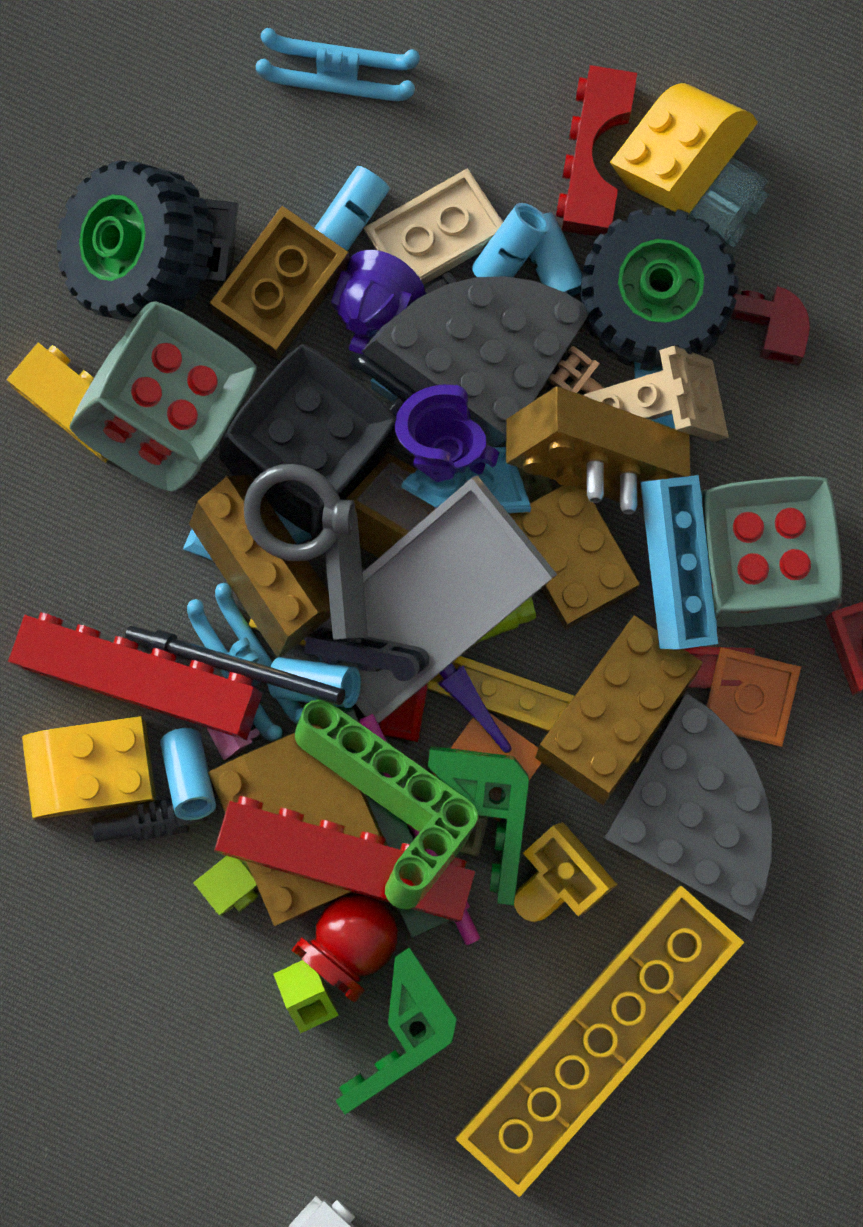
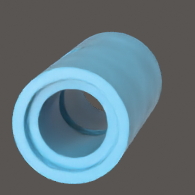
M357 166L319 220L315 229L348 251L389 192L390 187L370 170Z
M516 204L473 263L472 269L476 277H514L550 228L544 214L529 204Z
M545 213L544 216L547 218L550 228L529 257L533 264L538 265L536 272L542 284L563 291L573 297L580 293L582 272L554 213Z
M284 657L276 658L271 665L272 668L344 689L345 699L341 705L333 704L334 706L351 708L359 697L361 678L358 669L354 666ZM268 684L269 692L274 698L308 703L317 700L310 696Z
M192 728L172 730L162 737L160 746L175 815L183 820L204 818L215 810L216 803L207 770L208 766L201 735Z

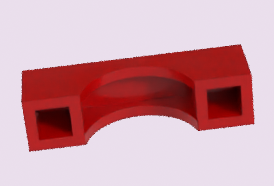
M590 65L588 77H579L575 101L583 102L581 117L573 116L569 140L577 141L575 154H566L562 178L570 179L568 194H559L556 217L564 218L562 231L598 237L600 234L605 235L609 225L613 222L618 189L607 183L596 170L592 149L599 137L606 131L629 123L637 73Z

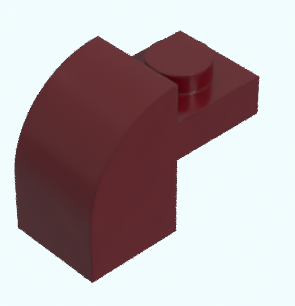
M778 286L771 301L765 300V295L754 291H742L741 295L733 294L737 301L730 319L766 326L759 358L799 366L805 355L810 330L809 316L801 300L792 292Z

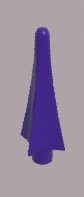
M451 663L439 673L443 679L438 684L486 730L503 752L509 753L512 750L511 745L489 714L464 666L461 667L460 665L458 668H455Z

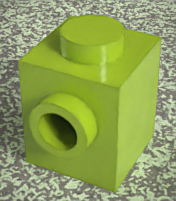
M229 856L224 857L193 882L219 916L225 915L233 907L240 912L258 898V895L255 893L258 887L247 862Z
M303 960L273 974L286 1009L300 1034L339 1016L323 977Z

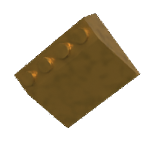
M317 724L312 725L317 729H323L321 726ZM295 733L244 754L208 772L225 812L229 801L238 802L239 796L263 802L262 810L278 814L280 808H285L304 814L303 822L319 826L321 820H327L345 826L344 834L360 838L361 831L384 837L365 793L304 751L297 744ZM247 862L274 926L298 918L352 893L337 887Z

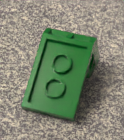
M431 746L428 767L442 782L468 799L475 806L479 816L506 819L505 823L497 822L494 847L495 850L502 851L500 864L492 863L489 888L490 892L497 893L498 904L514 905L529 785L528 774L514 756ZM492 788H502L500 800L490 798L489 792Z
M410 948L395 957L388 1025L406 1052L400 1056L396 1049L374 1064L378 1070L367 1079H364L362 1074L359 1073L339 1087L343 1095L335 1101L344 1115L452 1043L457 1019ZM415 1021H420L425 1025L426 1029L414 1037L409 1031L410 1025Z

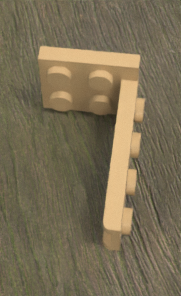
M677 346L659 350L663 366L662 371L583 395L649 420L673 414L676 430L716 442L729 438L713 360L693 352L690 355L685 349Z

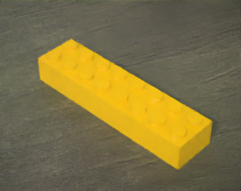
M682 886L677 887L460 1131L455 1139L511 1191L520 1197L735 954L744 941Z

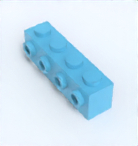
M699 475L640 482L660 649H685L718 644L717 620L713 603L712 577L709 568L707 535L704 525Z

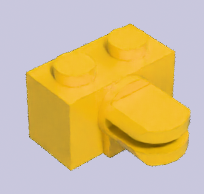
M564 822L553 825L523 852L538 872L516 891L514 906L522 918L531 922L547 918L564 902L568 904L577 916L588 912L618 884Z

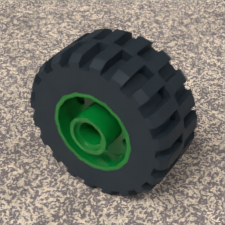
M123 160L112 162L108 166H101L91 173L92 179L86 177L76 187L78 193L76 196L72 195L69 197L65 205L68 208L66 216L60 219L58 229H62L61 240H57V252L61 254L62 261L58 262L62 276L68 278L65 281L66 286L72 296H77L76 299L81 306L103 317L131 322L141 309L150 302L162 303L178 311L183 310L187 306L185 301L194 299L199 292L198 284L200 280L206 279L210 269L206 267L208 257H213L214 245L210 244V235L214 234L213 223L206 217L210 212L205 200L199 198V190L192 182L186 181L184 176L173 171L135 161L127 162Z
M653 207L650 215H643L641 209L629 213L628 220L625 222L618 218L610 224L607 233L598 236L593 243L591 253L587 255L580 287V302L584 304L588 315L586 327L591 336L597 335L599 337V346L607 354L613 350L619 355L617 361L627 366L630 361L641 363L640 369L652 371L653 366H662L659 350L671 346L685 349L690 355L692 352L698 355L703 352L708 353L716 345L718 338L724 334L737 301L733 294H736L739 288L738 276L734 275L736 266L732 253H725L724 247L726 242L719 233L714 236L708 233L710 225L701 218L698 219L696 224L687 220L688 212L677 209L675 216L665 215V207ZM654 287L660 288V289L664 290V292H658V291L654 290L653 288H654Z

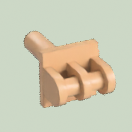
M571 346L568 350L570 356L566 361L561 360L557 364L560 369L556 374L551 373L547 379L553 386H558L575 393L582 390L587 394L604 389L603 386L590 377L600 363L596 360H591L574 346ZM579 363L583 365L580 372L575 369ZM569 376L573 379L570 385L565 383Z

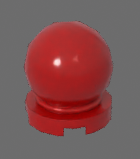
M351 894L336 899L325 908L316 924V940L312 939L309 943L301 937L291 950L343 993L350 988L345 996L355 1003L365 991L357 982L361 981V976L376 973L389 962L396 949L398 930L393 914L384 903L368 896Z

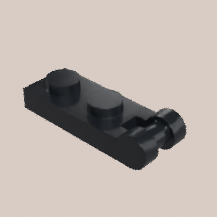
M324 627L306 637L305 653L318 655L319 660L332 664L344 661L357 663L359 669L369 672H378L382 669L390 670L394 677L400 681L412 679L418 673L425 670L429 664V656L424 649L373 637L334 640L332 629Z

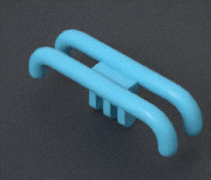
M265 28L261 32V40L266 47L284 54L316 58L317 74L279 68L271 65L266 59H260L256 63V71L260 77L267 81L286 86L387 101H404L410 99L415 92V86L409 80L403 81L400 85L357 80L359 65L399 71L415 68L420 61V55L414 49L408 50L405 54H392L287 38L276 34L271 28Z
M220 583L215 589V597L219 608L239 641L232 645L230 652H227L204 613L203 603L198 599H193L188 603V617L206 648L271 667V659L235 604L230 585ZM220 670L223 676L228 679L230 672ZM254 680L252 686L260 683V681ZM276 698L291 721L298 724L304 708L297 701ZM259 703L253 724L266 740L275 742L281 739L283 735L282 728L274 725Z

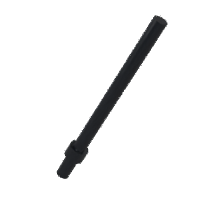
M129 626L125 633L126 639L150 648L151 652L153 648L161 649L177 657L190 661H199L220 670L237 673L253 680L336 705H341L345 699V690L181 641L173 633L162 630L151 632L135 626Z

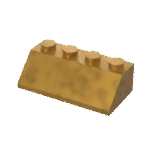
M251 475L226 476L197 501L189 525L277 658L282 657L331 617L329 591L308 560L287 561L277 558L263 550L255 542L247 529L244 519L245 496L254 480ZM263 496L260 511L267 530L274 537L285 543L296 544L270 503Z

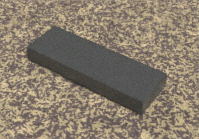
M355 512L352 533L339 534L333 546L325 552L334 640L368 638L357 512Z

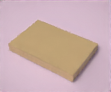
M467 168L370 223L363 229L375 250L389 253L404 261L416 272L424 285L482 252L503 221Z

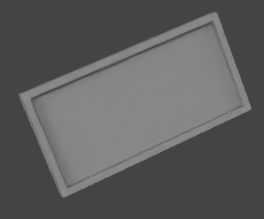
M478 475L467 481L362 572L368 637L420 647L428 653L429 664L425 670L418 673L412 679L400 681L394 677L390 670L382 669L378 672H369L359 669L357 663L347 661L338 663V665L354 666L360 673L361 688L355 704L365 716L373 713L379 724L557 576V573ZM331 617L313 632L322 627L332 629Z

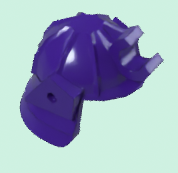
M363 250L354 254L349 259L346 272H341L331 300L332 306L335 310H338V314L346 325V329L351 330L355 334L351 340L349 350L364 354L361 351L379 329L418 298L426 295V291L416 272L396 256L379 250Z
M443 384L424 388L411 395L402 404L396 415L395 431L399 441L415 456L413 465L435 482L451 480L456 473H464L467 467L472 472L481 475L486 464L492 468L496 466L500 453L495 448L486 445L485 433L477 423L470 419L468 395L466 390L459 385Z

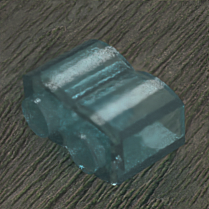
M732 157L689 213L687 220L696 224L698 219L701 218L710 225L708 233L712 236L719 233L725 240L724 250L728 244L735 248L748 228L742 222L750 211L757 215L770 195L764 191L768 179Z

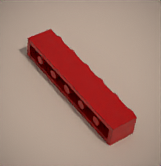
M40 612L38 619L24 615L8 660L13 665L247 741L263 695L262 692L252 686L253 679L233 672L229 673L227 679L213 674L215 667L195 660H191L190 666L175 662L176 655L157 648H153L151 654L138 651V643L119 636H115L113 642L100 639V631L81 624L77 625L76 630L62 627L64 620Z
M239 796L238 802H228L214 849L215 853L389 902L385 895V885L397 860L410 844L402 843L401 849H396L384 845L385 837L361 831L360 838L344 834L345 826L321 820L319 826L303 822L304 814L285 808H280L278 814L262 810L263 802ZM454 858L420 903L410 909L455 922L462 921L475 871L465 869L467 861ZM401 879L405 884L415 886L412 881Z

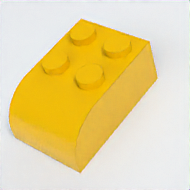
M686 83L676 84L667 89L658 98L610 163L628 189L674 212L679 209L690 213L757 125L758 121L750 112Z
M141 716L43 730L22 736L33 820L126 807L156 800L146 721Z

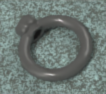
M282 464L265 470L251 483L244 500V519L250 535L263 550L283 560L306 561L316 558L329 550L336 542L339 534L352 533L355 522V503L353 500H340L334 486L316 470L298 464ZM283 481H296L311 487L320 496L324 503V528L317 538L305 544H289L277 539L267 530L261 517L260 507L264 494L273 485Z

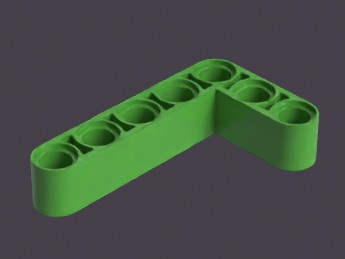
M318 699L310 701L305 705L295 730L297 744L308 754L420 832L397 860L385 885V895L393 906L400 909L415 907L466 844L478 819V812L475 806L464 796L332 703ZM311 724H317L321 726L323 729H317L313 727ZM345 748H351L355 750L357 753H351L347 751ZM379 772H385L392 778L382 776ZM413 796H419L423 798L426 802H420L416 800ZM448 820L457 822L461 827L450 824ZM424 849H430L434 851L438 856H432L428 854ZM401 879H408L415 884V886H409L405 884Z

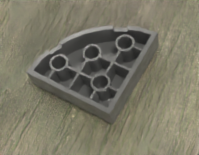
M507 276L475 277L446 284L418 298L381 327L361 352L416 392L430 386L443 384L463 387L468 395L470 419L481 427L486 435V443L491 447H496L506 441L507 418L534 401L588 315L582 302L563 291L542 283Z
M685 693L603 840L743 920L752 922L765 892L772 860V823L766 792L754 762L738 737L712 710Z

